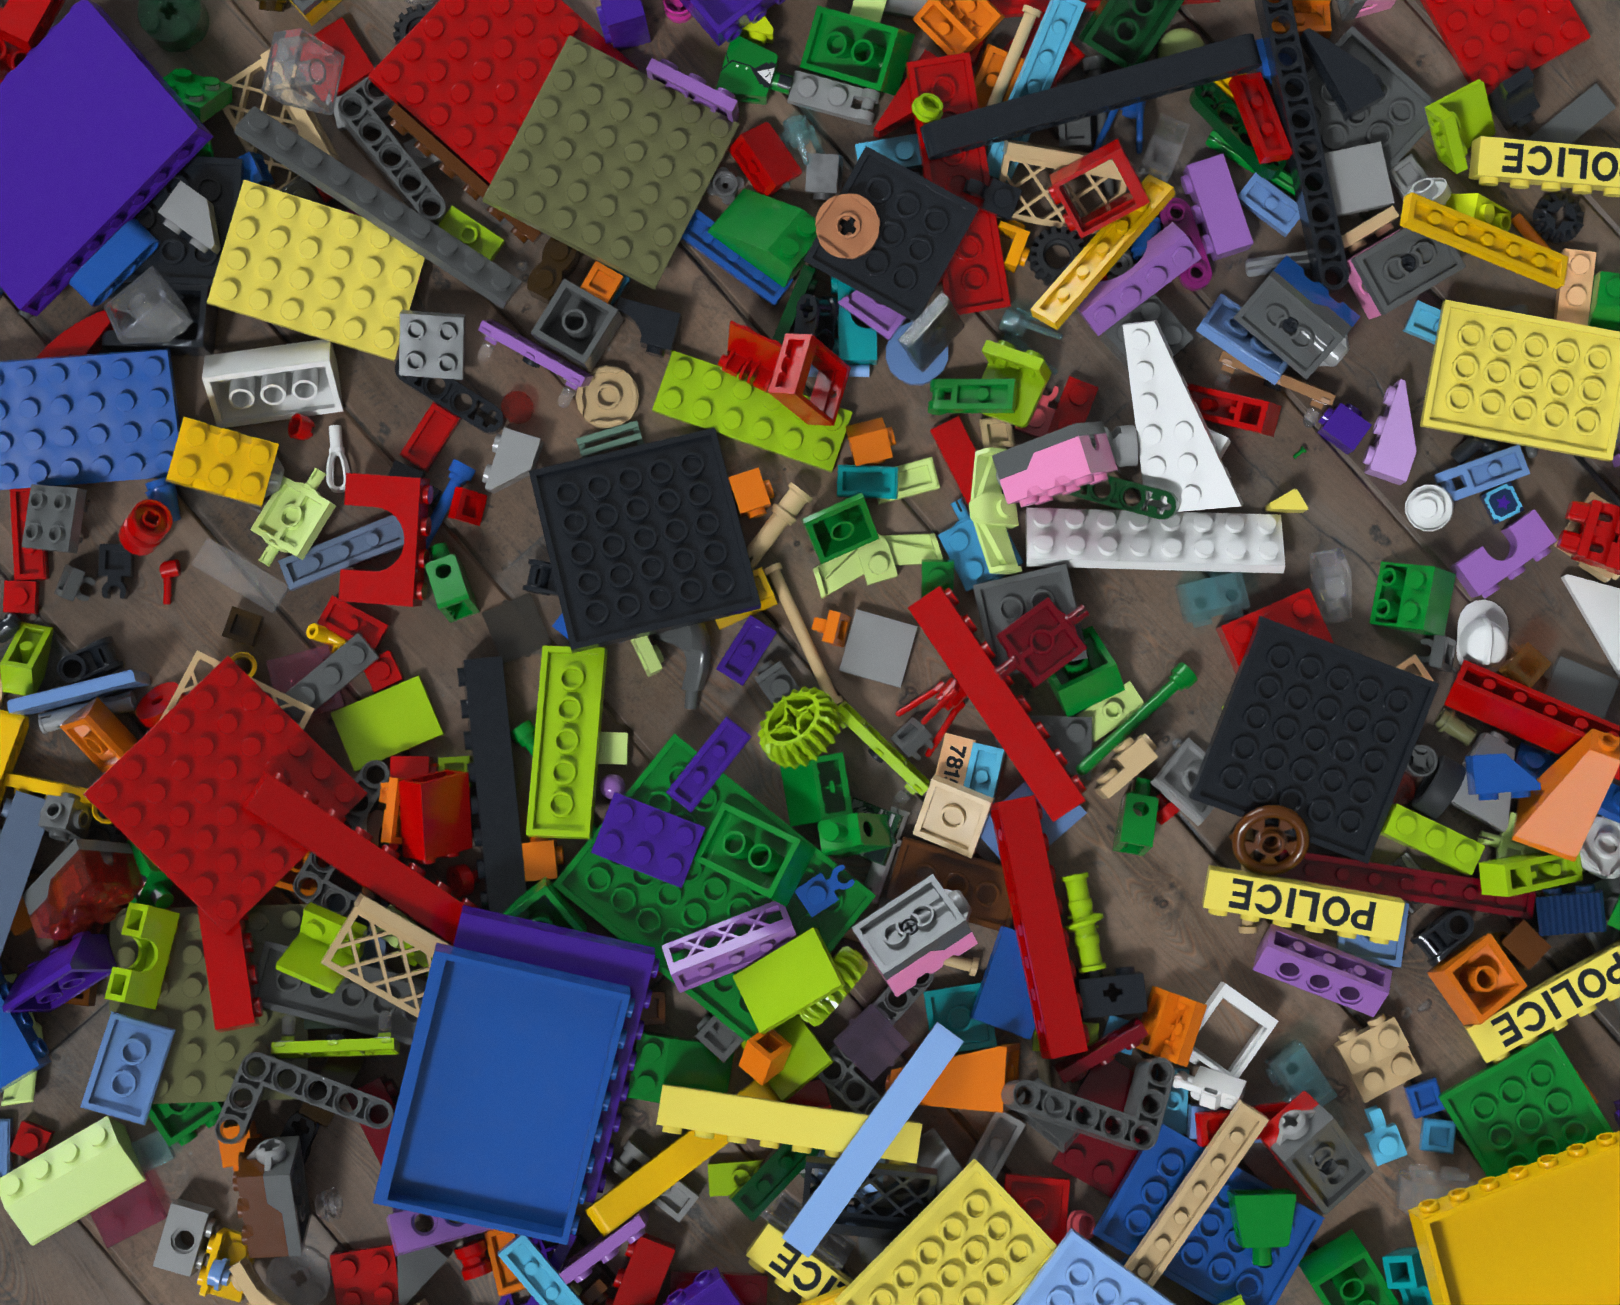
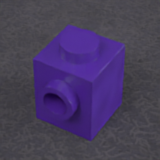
M1340 403L1334 409L1329 406L1318 420L1322 426L1317 433L1348 455L1355 450L1372 424L1361 417L1362 412L1355 406L1348 403L1346 405Z

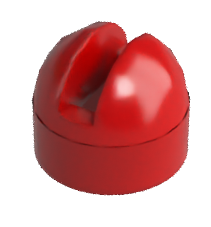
M296 413L289 421L288 435L293 439L308 440L313 437L314 434L311 431L316 425L308 416Z

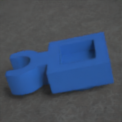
M844 865L835 867L831 877L827 880L821 872L796 888L795 893L811 917H814L839 900L834 891L837 889H848L855 883L853 879L846 883L838 881L837 875L845 869Z

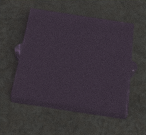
M869 1004L855 1019H849V1025L833 1040L872 1082L888 1066H894V1060L911 1045L872 1004Z

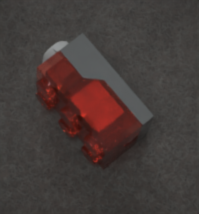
M75 838L22 896L37 938L53 939L56 941L63 939L72 940L74 935L84 931L98 934L103 929L104 923L115 919L116 915L121 911V905L131 902L145 885L129 843Z

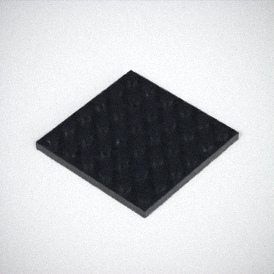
M715 428L529 471L572 654L761 609L758 591Z
M1259 616L1189 797L1239 817H1243L1251 810L1261 806L1280 805L1287 807L1299 814L1305 821L1309 830L1310 843L1368 864L1439 684ZM1267 818L1265 819V825L1278 826L1279 819ZM1294 828L1285 830L1286 834L1297 838Z

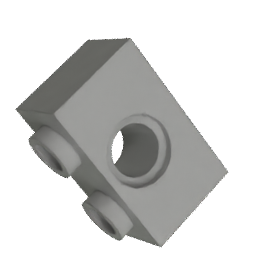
M182 1199L172 1202L153 1266L189 1277L198 1272V1269L201 1270L208 1256V1253L204 1250L207 1237L210 1238L214 1234L217 1225V1219L213 1218L216 1209ZM182 1231L192 1233L194 1237L193 1246H187L182 1242Z

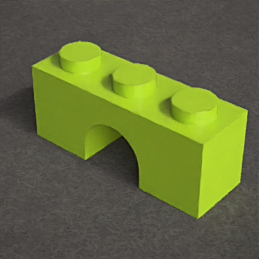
M1399 804L1391 805L1380 835L1425 853L1434 858L1435 861L1467 875L1473 874L1485 848V845Z
M129 902L121 934L135 939L138 945V956L136 961L128 968L112 967L104 999L156 1010L166 967L169 964V955L174 935L178 928L177 923L180 913Z

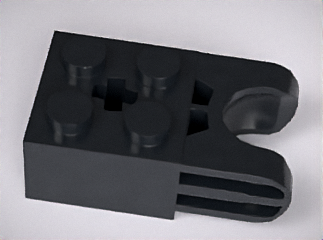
M122 283L108 298L117 305L131 307V320L122 329L105 331L102 335L101 346L111 352L170 348L171 355H213L218 307L207 304L211 287L204 285Z

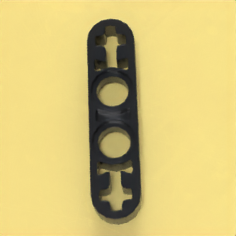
M399 359L396 361V376L404 384L483 433L492 435L503 429L505 416L491 402L454 379H443L445 382L444 391L439 395H433L428 390V384L434 378L424 377L421 387L417 386L421 381L415 376H407L406 378L399 375ZM466 394L472 399L471 408L463 412L458 411L455 407V400L458 396ZM480 402L484 404L479 408L487 415L496 412L495 418L498 421L496 425L490 424L488 427H484V419L477 414L474 420L470 419L477 411Z

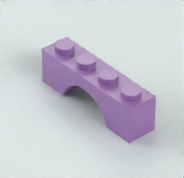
M1172 222L1147 241L1144 255L1130 270L1114 279L1100 281L1076 309L1090 328L1099 336L1202 257L1188 236Z

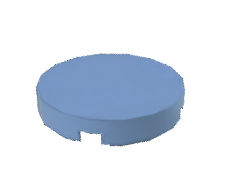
M910 322L900 326L886 345V363L890 372L908 385L923 386L930 383L932 379H937L948 362V345L944 336L936 327L925 322Z

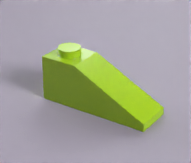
M1547 852L1501 857L1478 862L1482 895L1511 897L1583 880L1580 852L1575 862Z

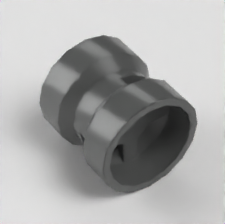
M1415 745L1404 773L1412 777H1423L1432 774L1438 764V757L1435 751L1426 745Z

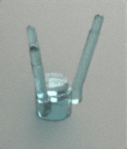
M793 116L783 121L785 132L780 133L781 140L788 151L790 143L791 147H799L804 165L809 164L805 146L810 143L809 139L817 153L825 154L816 136L814 126H809L806 116ZM790 182L783 184V188L788 190Z
M1008 307L998 328L999 331L1005 333L1004 340L1013 343L1025 353L1027 350L1032 349L1019 340L1017 335L1023 337L1027 329L1058 340L1063 338V335L1030 322V320L1041 321L1034 318L1031 312L1020 308L1015 310ZM1045 360L1052 374L1056 375L1058 370Z

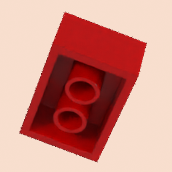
M1310 588L1216 628L1235 674L1238 672L1259 616L1334 644Z

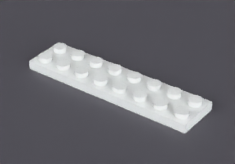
M1026 507V566L1053 567L1068 563L1070 568L1284 573L1285 570L1281 515L1177 512L1173 518L1162 520L1126 510Z

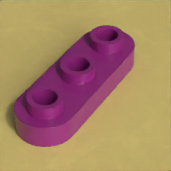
M1172 198L1158 214V217L1161 219V228L1163 230L1174 222L1188 236L1202 257L1178 276L1184 288L1190 291H1199L1210 282L1212 269L1190 206L1180 198ZM1178 209L1181 212V217L1173 218L1170 210ZM1198 268L1202 276L1194 278L1191 275V269Z

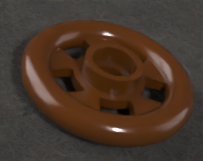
M1280 805L1261 806L1245 814L1237 823L1232 836L1233 853L1244 868L1255 874L1265 876L1283 874L1296 867L1305 857L1310 842L1309 830L1305 821L1295 811ZM1278 818L1279 825H1265V819ZM1250 828L1258 830L1253 841L1245 839ZM1294 828L1297 838L1287 841L1285 830ZM1270 836H1275V837H1276V838H1275L1273 841H1271V842L1265 841V839H1266L1267 837H1270ZM1255 849L1265 855L1260 861L1250 856ZM1286 849L1290 855L1281 861H1277L1274 856L1279 855Z

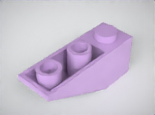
M1402 379L1394 383L1393 386L1389 385L1385 392L1383 403L1387 406L1384 415H1379L1376 419L1372 433L1377 434L1373 446L1368 445L1362 463L1367 464L1364 470L1365 474L1397 485L1407 481L1417 452L1406 382Z

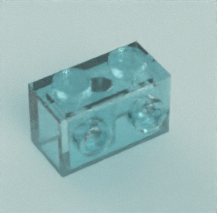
M1231 572L1175 587L1184 624L1193 623L1194 628L1213 624L1211 618L1223 615L1225 621L1243 617L1242 610L1250 608L1242 572Z
M1295 1039L1264 1060L1269 1067L1265 1073L1275 1087L1281 1085L1287 1094L1283 1098L1285 1102L1290 1103L1304 1090L1322 1107L1338 1096L1299 1040Z

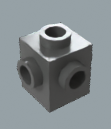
M62 792L61 796L47 795L45 804L40 811L38 826L50 832L49 837L58 841L67 842L68 839L74 840L75 838L86 839L93 818L92 809L80 802L81 797L72 793Z

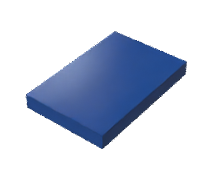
M1001 926L969 1018L1031 1040L1035 1023L1016 932L1013 929Z

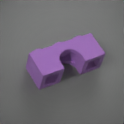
M1535 509L1525 513L1501 530L1509 543V553L1503 561L1492 558L1482 546L1474 549L1450 567L1471 598L1480 595L1484 599L1500 589L1497 583L1502 579L1508 577L1509 580H1512L1526 570L1524 567L1526 562L1532 558L1537 562L1552 552L1549 546L1555 543L1557 539Z

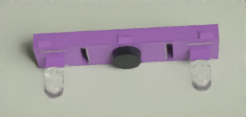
M493 319L482 320L478 331L486 335L484 340L493 345H496L497 341L523 355L522 360L526 364L535 368H540L541 365L566 380L565 385L574 390H577L578 386H589L593 375ZM483 342L477 354V359L481 363H486L490 359L494 347ZM563 387L558 398V405L562 408L568 407L575 392Z

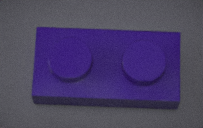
M750 615L716 670L744 686L777 632Z

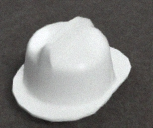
M1485 599L1475 600L1466 605L1460 613L1456 645L1457 659L1460 665H1462L1464 660H1467L1492 672H1496L1504 664L1508 650V619L1503 609L1495 602Z

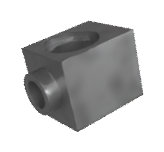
M807 153L805 192L814 193L813 199L828 200L833 194H840L842 188L843 156Z

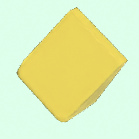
M1293 489L1270 502L1264 508L1267 513H1304L1308 510L1297 489Z

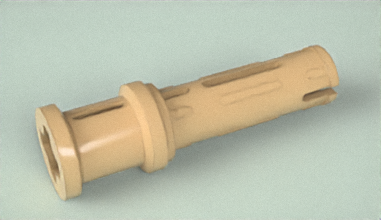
M792 482L789 483V490L778 504H773L771 510L773 514L746 547L748 557H751L752 571L788 524L790 526L795 524L797 514L807 502L811 503L813 498Z

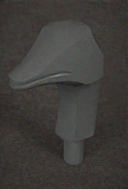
M705 622L653 634L652 637L654 640L665 641L677 646L685 654L687 668L681 689L686 690L684 704L686 709H697L698 691L704 690L709 671L712 647L710 633Z

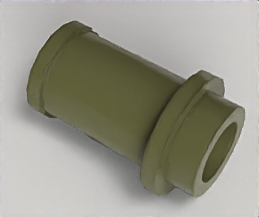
M1443 709L1434 721V725L1438 727L1437 730L1439 732L1445 731L1464 746H1468L1472 742L1478 731L1475 727L1473 728L1455 716L1454 710L1448 711Z

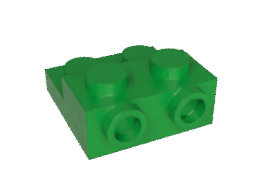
M225 1102L152 1104L149 1117L169 1147L177 1142L182 1147L198 1137L195 1130L206 1124L208 1129L216 1124Z

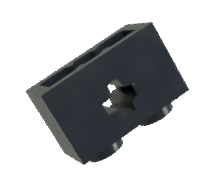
M1134 966L1115 968L1116 974L1103 975L1102 970L1083 972L1084 977L1076 978L1077 992H1079L1083 1003V1009L1080 1011L1081 1017L1086 1019L1148 1012L1144 974L1140 971L1135 972ZM1110 983L1119 989V993L1114 994L1113 1000H1110V997L1103 994V990L1109 989Z

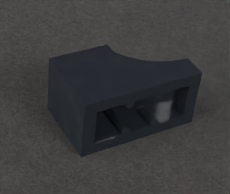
M1529 66L1500 83L1488 96L1490 107L1506 131L1515 125L1518 129H1521L1535 119L1533 114L1541 107L1533 89L1535 75Z
M619 297L616 309L640 330V344L643 348H646L645 353L664 358V354L671 355L672 351H674L682 322L681 314Z

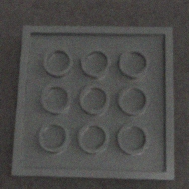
M1352 26L1335 45L1368 66L1373 75L1377 74L1381 78L1385 88L1383 91L1385 96L1378 104L1345 121L1319 74L1313 67L1308 72L1307 77L1323 152L1327 153L1381 141L1387 171L1389 172L1429 130L1430 127L1424 107L1432 104L1435 100ZM1294 87L1288 95L1298 97V89ZM1292 116V123L1295 127H1305V121L1301 116ZM1299 146L1298 151L1310 160L1312 157L1311 151L1305 146Z

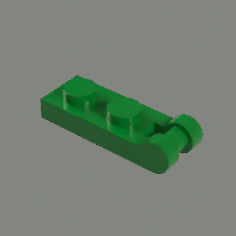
M932 379L930 381L932 400L928 402L927 411L933 415H944L946 413H1015L1018 383L1016 379ZM951 392V400H944L945 394Z

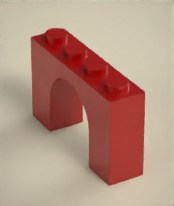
M346 473L344 505L377 507L393 514L403 529L404 546L398 560L387 569L381 571L353 568L340 569L339 601L407 607L422 606V600H425L427 596L424 568L425 564L429 562L426 536H429L431 532L428 504H431L433 500V487L430 485V478Z

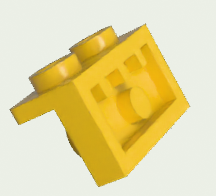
M224 1227L216 1235L212 1234L206 1249V1253L210 1254L207 1266L201 1268L197 1280V1285L201 1286L199 1295L206 1297L208 1294L241 1302L243 1301L244 1293L243 1291H237L231 1281L228 1286L223 1285L220 1291L214 1290V1286L207 1285L208 1274L214 1259H230L229 1266H233L246 1256L252 1265L255 1258H249L248 1246L242 1244L241 1232Z

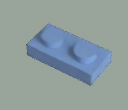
M1256 172L1238 194L1241 205L1284 237L1288 235L1300 219L1297 203L1269 181L1260 177Z

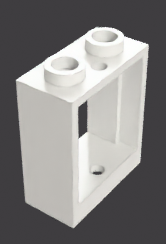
M1221 981L1205 1003L1207 1008L1199 1031L1222 999H1225L1260 1025L1228 1070L1196 1047H1193L1189 1061L1196 1066L1201 1061L1212 1070L1239 1078L1279 1021Z

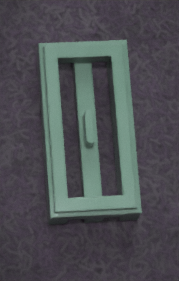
M637 420L576 438L582 458L637 441L638 445L644 444ZM634 430L633 435L586 449L585 444Z

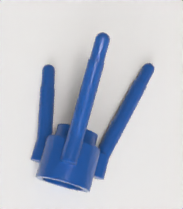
M1146 101L1119 108L1122 110L1124 117L1136 119V152L1138 154L1142 153ZM1119 109L1109 112L1092 152L1099 149L1103 144Z

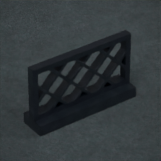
M806 1156L802 1208L822 1182L812 1173V1168L826 1169L829 1172L838 1159ZM876 1163L853 1195L861 1204H847L826 1234L894 1240L922 1212L909 1210L907 1207L918 1201L926 1208L934 1200L937 1168ZM882 1175H891L897 1181L885 1187L877 1178ZM915 1178L930 1179L929 1184L919 1191L910 1182ZM871 1184L879 1192L868 1199L860 1189ZM904 1187L911 1196L900 1202L892 1193ZM886 1198L893 1207H877L874 1204Z

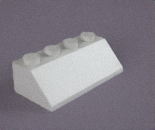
M320 339L206 355L204 357L202 380L217 427L228 428L291 419L296 413L314 416L343 411L338 364L332 342Z

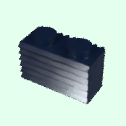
M1595 884L1576 885L1575 891L1562 892V887L1555 886L1542 889V893L1536 894L1540 936L1607 931L1603 890L1596 889Z

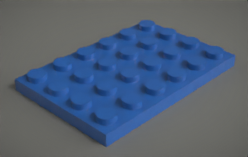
M170 348L0 361V490L31 488V484L60 486L167 477L180 431Z
M1162 1123L1156 1144L1151 1149L1138 1151L1092 1233L1131 1256L1201 1156L1205 1147L1198 1146L1193 1140ZM1236 1167L1162 1275L1214 1305L1240 1294L1246 1305H1276L1325 1218L1296 1201L1289 1245L1287 1247H1272V1265H1253L1252 1248H1243L1236 1242L1227 1190L1267 1189L1273 1187Z

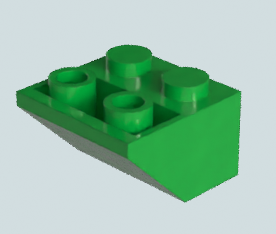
M1381 562L1369 624L1415 634L1444 636L1456 574L1435 566Z
M843 752L818 756V761L810 760L807 767L801 764L796 769L780 766L791 827L816 823L853 813Z

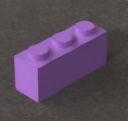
M1224 154L1187 165L1183 171L1184 176H1181V184L1185 194L1191 195L1194 204L1191 206V211L1196 225H1201L1204 234L1201 236V240L1206 254L1210 253L1212 260L1215 261L1249 250L1253 245V240Z

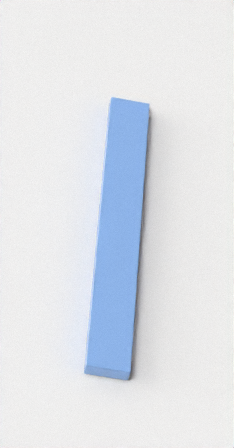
M936 1022L781 1238L806 1257H810L963 1044V1040Z

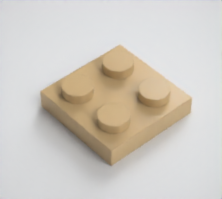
M934 775L912 834L972 859L994 798Z

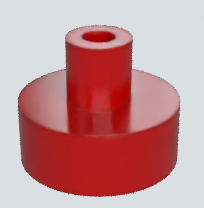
M1160 793L1156 796L1159 799L1158 807L1160 808L1157 812L1156 820L1160 825H1163L1178 813L1180 809Z
M466 864L451 866L447 870V884L453 889L452 895L456 898L472 894L474 884L480 882L477 870L471 871Z

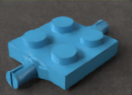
M963 498L957 501L962 512H960L955 501L950 504L959 521L952 528L940 533L938 537L950 560H954V568L966 592L973 589V585L1001 579L1005 574L989 573L973 521L970 519V513ZM1008 533L1019 566L1023 564V561Z

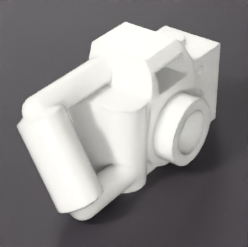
M1200 1066L1195 1076L1189 1075L1185 1071H1179L1174 1076L1172 1086L1191 1091V1097L1199 1100V1105L1213 1110H1217L1221 1106L1232 1110L1239 1099H1243L1247 1081Z

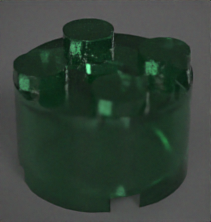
M139 0L137 11L141 27L161 48L172 52H184L191 49V46L195 45L198 41L201 42L206 36L209 28V14L202 0Z

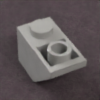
M180 180L158 211V213L166 218L162 224L178 235L182 230L192 236L189 243L203 253L210 249L218 254L221 247L213 204Z
M504 427L502 435L497 434L493 443L492 452L496 453L493 464H487L483 474L482 482L486 483L485 489L495 494L530 476L529 471L536 469L544 442L540 438Z

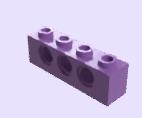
M1272 923L1257 947L1253 970L1372 1017L1375 1016L1389 994L1392 970Z
M392 1208L393 1214L388 1215L386 1218L396 1257L493 1230L462 1222L455 1224L448 1219ZM420 1215L427 1216L432 1223L431 1230L428 1232L418 1231L414 1224L415 1218Z

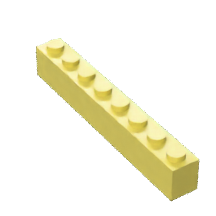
M663 1084L656 1125H662V1132L682 1134V1129L695 1130V1137L714 1139L715 1134L728 1135V1142L746 1144L747 1138L760 1140L759 1146L779 1149V1143L792 1145V1151L811 1154L812 1148L825 1150L824 1156L839 1158L869 1115ZM907 1121L881 1158L889 1159V1164L907 1166L909 1163L917 1164L922 1124L920 1122Z

